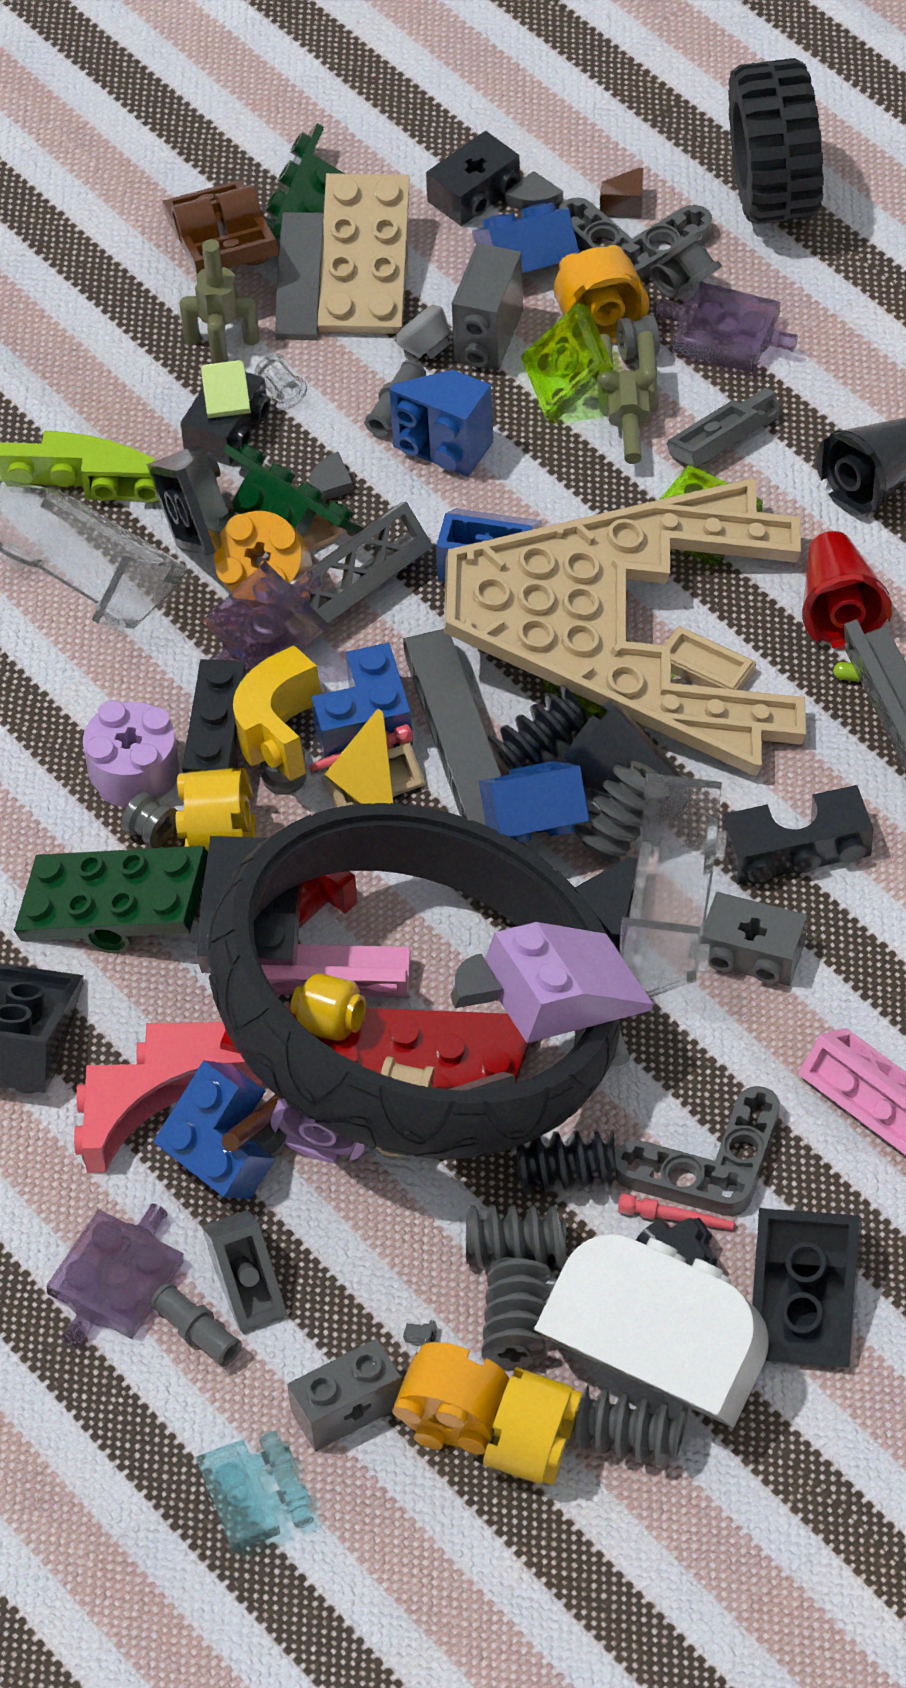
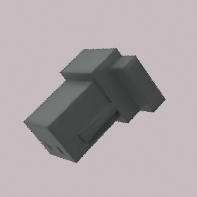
M430 1320L429 1324L423 1323V1325L407 1323L403 1334L404 1341L420 1345L434 1342L437 1332L435 1320Z

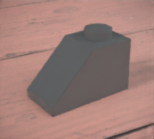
M246 1210L201 1226L216 1275L240 1332L286 1316V1308L260 1225L252 1214Z

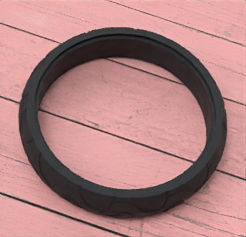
M365 803L327 809L317 812L313 816L308 815L295 821L260 843L244 858L219 897L211 920L207 962L211 971L209 982L213 999L227 1034L237 1051L240 1050L242 1053L241 1057L250 1069L272 1092L281 1099H285L289 1106L308 1119H314L315 1123L345 1138L373 1148H382L381 1150L386 1152L431 1159H464L477 1157L478 1155L487 1156L504 1152L541 1137L574 1115L603 1080L617 1049L621 1029L619 1022L621 1019L576 1030L575 1044L570 1052L551 1068L532 1078L498 1088L448 1090L404 1082L361 1066L321 1042L287 1010L268 982L260 964L254 938V920L273 899L288 889L324 875L349 871H382L405 874L427 879L463 892L496 910L517 927L540 922L606 934L601 922L582 895L577 893L576 888L538 854L507 835L497 833V830L474 820L469 821L468 818L446 811L415 805L401 806L399 803Z

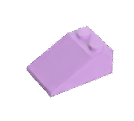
M540 922L494 932L485 960L502 988L499 1001L526 1043L652 1010L653 1002L605 933Z

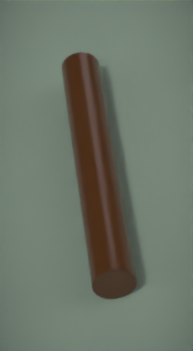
M275 1094L224 1134L222 1137L223 1147L231 1152L236 1151L269 1125L279 1097Z

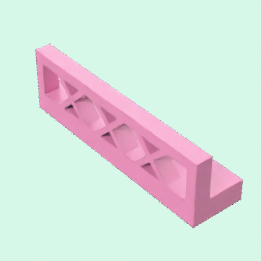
M298 944L297 966L261 965L274 992L280 995H293L297 986H304L309 977L315 973H320L355 982L360 990V995L365 997L409 998L410 947Z
M848 1028L820 1034L798 1075L906 1155V1072Z

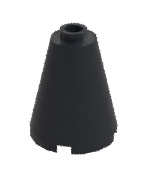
M906 417L836 431L819 444L816 455L818 475L821 481L827 478L833 489L828 495L845 512L859 516L878 509L906 480Z
M614 699L607 701L602 707L609 712L601 720L593 715L578 733L563 758L570 762V764L580 765L583 786L608 797H611V795L604 788L603 783L606 780L616 783L621 782L613 772V768L616 765L630 768L631 761H638L648 765L660 774L670 786V791L667 795L659 797L660 806L657 810L649 813L660 820L667 814L674 818L682 810L690 797L685 792L688 782L624 707Z

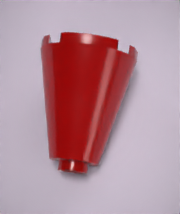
M828 531L815 537L809 546L802 619L804 627L812 640L819 643V640L831 643L833 649L844 650V624L857 619L864 634L877 630L883 626L887 619L888 622L892 617V601L888 590L851 539L842 532Z

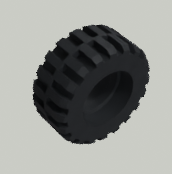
M796 58L741 64L730 73L728 112L733 165L743 213L746 215L747 220L755 224L812 218L822 207L824 174L819 114L815 101L814 87L811 84V76L809 71H807V66Z

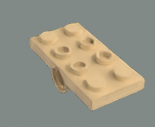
M326 173L317 325L319 333L397 334L403 328L405 281H407L409 175Z

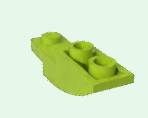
M45 430L42 444L0 442V475L2 484L58 485L62 487L83 486L86 500L160 502L147 464L156 461V459L134 448L90 435Z

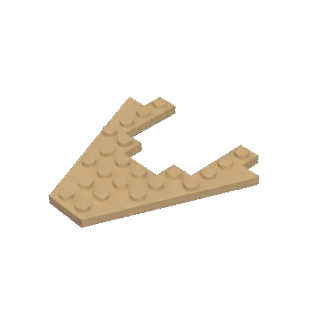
M756 479L737 481L448 549L445 567L443 633L558 686L565 685L571 692L601 706L607 701L614 699L624 707L638 725L647 726L751 775H759L762 767L761 741L803 744L806 736L805 697L671 683V646L626 641V580L667 584L670 575V549L798 562L801 553L800 517L757 512Z

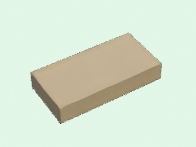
M681 626L676 628L664 644L671 646V673L698 686L743 690L756 672V661Z

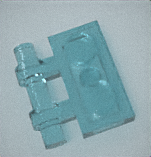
M276 1431L265 1433L260 1437L259 1441L263 1451L252 1456L244 1439L196 1456L198 1469L232 1552L280 1535V1527L276 1516L282 1513L290 1514L294 1526L298 1529L305 1528L314 1521L309 1508L312 1499L307 1487L304 1484H299L293 1470L296 1462L290 1447L283 1445ZM267 1474L274 1475L280 1490L266 1494L260 1477Z

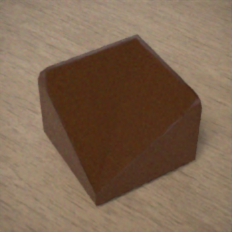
M636 168L602 181L600 211L606 216L641 217L644 169Z

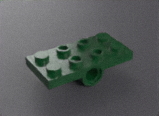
M204 846L38 854L33 863L14 932L21 941L84 938L90 946L106 953H122L126 951L130 946L132 936L190 934L204 883L208 852Z

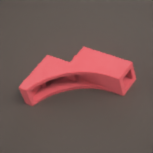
M223 1022L146 1023L145 1042H137V1064L86 1065L85 1084L77 1085L78 1113H84L83 1126H75L74 1148L76 1155L84 1156L87 1173L107 1172L113 1157L133 1131L160 1110L178 1102L203 1060L231 1064L256 1084L263 1086L264 1083L250 1069L241 1057L242 1054L220 1049V1042L226 1030Z

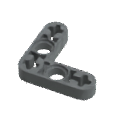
M570 198L565 200L559 207V209H569L578 249L585 251L591 248L608 247L611 245L621 247L633 265L637 264L634 268L641 282L651 277L650 269L654 264L666 257L670 250L698 231L702 235L700 241L703 245L710 240L712 235V214L708 209L698 205H688L679 209L633 238L586 199ZM599 237H608L614 242L608 246H598L592 241ZM662 240L672 244L666 250H658L651 246L654 242Z
M753 1086L742 1091L736 1100L715 1161L645 1141H627L620 1145L615 1152V1178L621 1186L629 1190L723 1216L739 1215L747 1210L752 1201L779 1121V1099L772 1090L762 1086ZM756 1105H762L765 1107V1111L760 1113L755 1129L749 1126L750 1111H753ZM748 1142L757 1149V1153L752 1158L739 1159L731 1153L730 1149L736 1143ZM635 1159L643 1161V1165H640L637 1171L628 1170V1165H632ZM658 1164H662L661 1179L654 1178V1172L657 1173ZM685 1169L691 1171L696 1176V1180L690 1186L679 1187L669 1180V1176L676 1170ZM705 1177L711 1178V1184L708 1183V1192H703ZM728 1185L737 1186V1191H734L731 1197L722 1195V1191H725Z

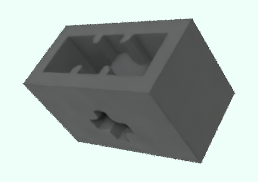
M716 891L700 935L699 963L709 965L718 971H733L749 975L764 983H779L791 986L806 942L808 915Z
M376 1338L287 1383L291 1413L314 1451H317L391 1413L402 1386V1378Z

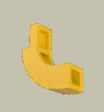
M294 645L268 657L255 666L240 682L233 700L240 747L246 761L251 766L266 761L271 768L276 767L290 781L306 774L300 737L285 722L296 714L313 707L312 696L322 694L317 665Z

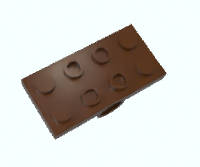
M237 180L162 200L165 215L196 274L205 269L202 244L209 239L219 242L222 268H232L243 264L248 266L260 265L266 262L269 257L279 255L276 239L262 216L260 203L253 185L245 186L242 180Z

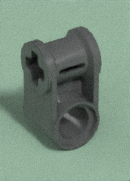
M699 231L670 250L666 257L651 267L650 275L652 281L664 296L669 298L675 297L688 287L692 288L722 267L719 261L714 262L701 243L702 235Z

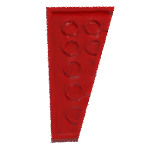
M284 1005L287 1008V1010L297 1019V1015L291 1012V1005ZM366 1008L360 1029L356 1033L351 1032L342 1041L315 1036L339 1054L380 1074L387 1056L394 1057L398 1064L419 1069H425L426 1066L435 1067L432 1088L451 1089L500 1072L514 1074L516 1083L530 1044L526 1043L508 1013ZM225 1030L220 1042V1049L242 1054L240 1050L237 1051Z

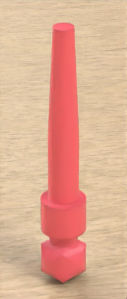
M407 724L396 727L393 733L385 731L387 750L394 748L396 743L403 745L413 741V732ZM343 751L309 764L311 772L332 766Z
M622 1193L618 1200L619 1213L633 1215L637 1212L643 1218L655 1220V1217L678 1222L690 1217L693 1219L700 1218L705 1226L732 1231L734 1229L735 1222L658 1204V1200L644 1198L643 1201L637 1200V1196Z

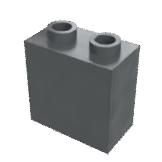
M476 243L451 303L455 362L499 371L523 312L522 252Z

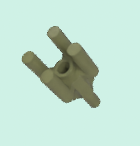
M209 239L202 244L205 269L196 275V296H185L181 299L180 313L184 342L188 345H196L201 340L198 317L207 324L211 363L214 364L228 362L225 326L233 322L237 317H241L243 341L246 345L253 346L258 344L260 334L256 301L249 296L237 295L235 274L226 267L222 268L219 242Z
M642 331L637 335L639 369L636 371H615L613 368L611 337L607 334H600L594 339L599 410L603 415H608L610 425L617 426L622 430L624 459L629 464H636L642 460L640 428L651 421V412L657 410L659 406L654 334L650 331Z

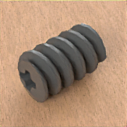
M631 761L630 768L616 765L613 768V772L621 782L616 783L606 780L603 786L611 797L607 798L601 795L594 797L593 801L601 809V812L597 813L588 810V822L592 826L590 828L579 824L575 826V834L590 851L614 864L621 862L620 856H626L630 851V842L636 841L641 834L639 827L646 826L650 821L649 812L656 811L660 806L659 797L666 796L670 791L669 784L660 774L648 765L638 761Z
M470 1205L466 1219V1265L471 1254H474L480 1269L486 1268L491 1255H494L496 1260L510 1257L511 1255H514L515 1258L529 1260L530 1255H534L536 1261L546 1266L550 1255H554L558 1268L563 1269L566 1263L567 1221L566 1217L564 1220H560L555 1206L549 1207L545 1220H540L536 1207L530 1206L525 1220H521L516 1206L510 1205L505 1220H501L495 1205H490L485 1219H480L476 1205Z
M511 1257L500 1258L492 1262L487 1275V1285L489 1288L486 1291L487 1307L484 1311L486 1324L483 1327L484 1342L481 1347V1355L484 1360L487 1358L502 1369L514 1370L516 1367L526 1369L534 1363L532 1356L539 1355L545 1350V1340L541 1337L543 1335L534 1330L546 1305L544 1301L549 1297V1286L545 1283L551 1278V1270L545 1264L534 1260Z
M588 1383L576 1418V1445L579 1448L585 1449L593 1437H595L596 1451L605 1454L614 1442L616 1456L622 1459L628 1456L634 1446L636 1461L642 1464L649 1459L654 1451L656 1466L664 1469L674 1456V1459H676L679 1454L687 1423L688 1408L682 1407L676 1418L671 1419L667 1402H662L656 1413L651 1414L648 1398L642 1397L637 1407L631 1409L627 1392H623L614 1405L610 1404L609 1389L607 1387L602 1388L595 1400L590 1399Z

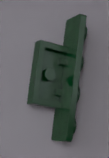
M318 123L315 124L308 134L302 131L296 138L290 150V153L295 155L293 161L289 160L278 177V182L283 185L280 190L277 189L266 205L265 210L270 215L268 219L264 218L276 240L281 231L283 212L324 213L326 173L345 174L313 154L324 129Z
M229 444L225 445L222 452L249 469L232 500L236 513L244 514L252 511L274 513L289 522L302 537L307 532L316 513L337 527L358 534L364 529L363 526L352 520L355 514L354 511L334 500L327 504L322 500L325 493L305 481H302L300 485L293 482L296 476L294 472L275 462L270 467L264 463L267 455L248 444H244L241 450Z

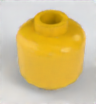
M315 973L307 979L304 986L299 985L294 990L291 999V1012L297 1015L299 1023L314 1036L342 1041L351 1032L356 1033L360 1029L366 1012V999L363 995H360V990L355 982Z

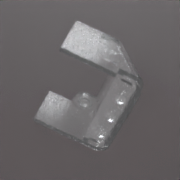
M0 478V552L2 553L0 560L24 571L26 565L40 568L97 604L96 612L92 618L94 622L123 633L125 628L135 629L181 584L188 570L185 565L79 500L55 489Z
M646 773L643 837L630 917H622L620 955L649 998L697 981L698 972L707 973L711 945L702 944L715 858L724 859L727 842V831L719 830L722 782Z

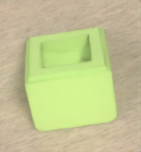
M243 361L206 364L201 367L208 418L251 413Z

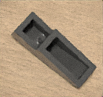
M283 212L276 294V340L318 339L317 325L324 213Z

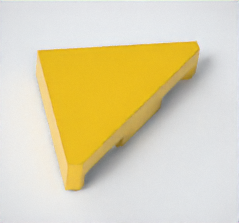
M378 708L324 774L325 777L359 804L393 803L384 715Z

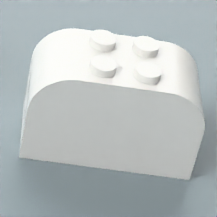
M601 1235L587 1240L576 1248L566 1261L534 1330L552 1343L734 1428L765 1362L769 1342L767 1328L762 1316L735 1287L730 1285L731 1279L723 1275V1271L700 1259L696 1258L692 1266L684 1263L686 1258L677 1254L678 1250L654 1238H649L647 1245L622 1235Z

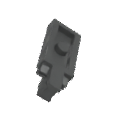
M764 388L741 403L731 400L670 438L667 442L670 456L694 468L709 463L715 455L733 444L744 441L750 433L764 425L768 426L782 414L776 392Z

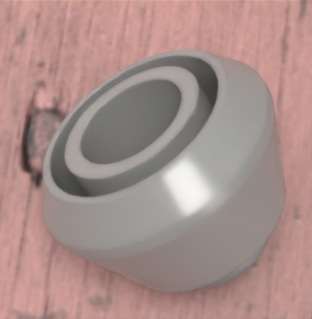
M433 304L424 309L396 334L397 345L418 358L425 353L430 359L435 357L450 344L445 338L451 330L444 309Z

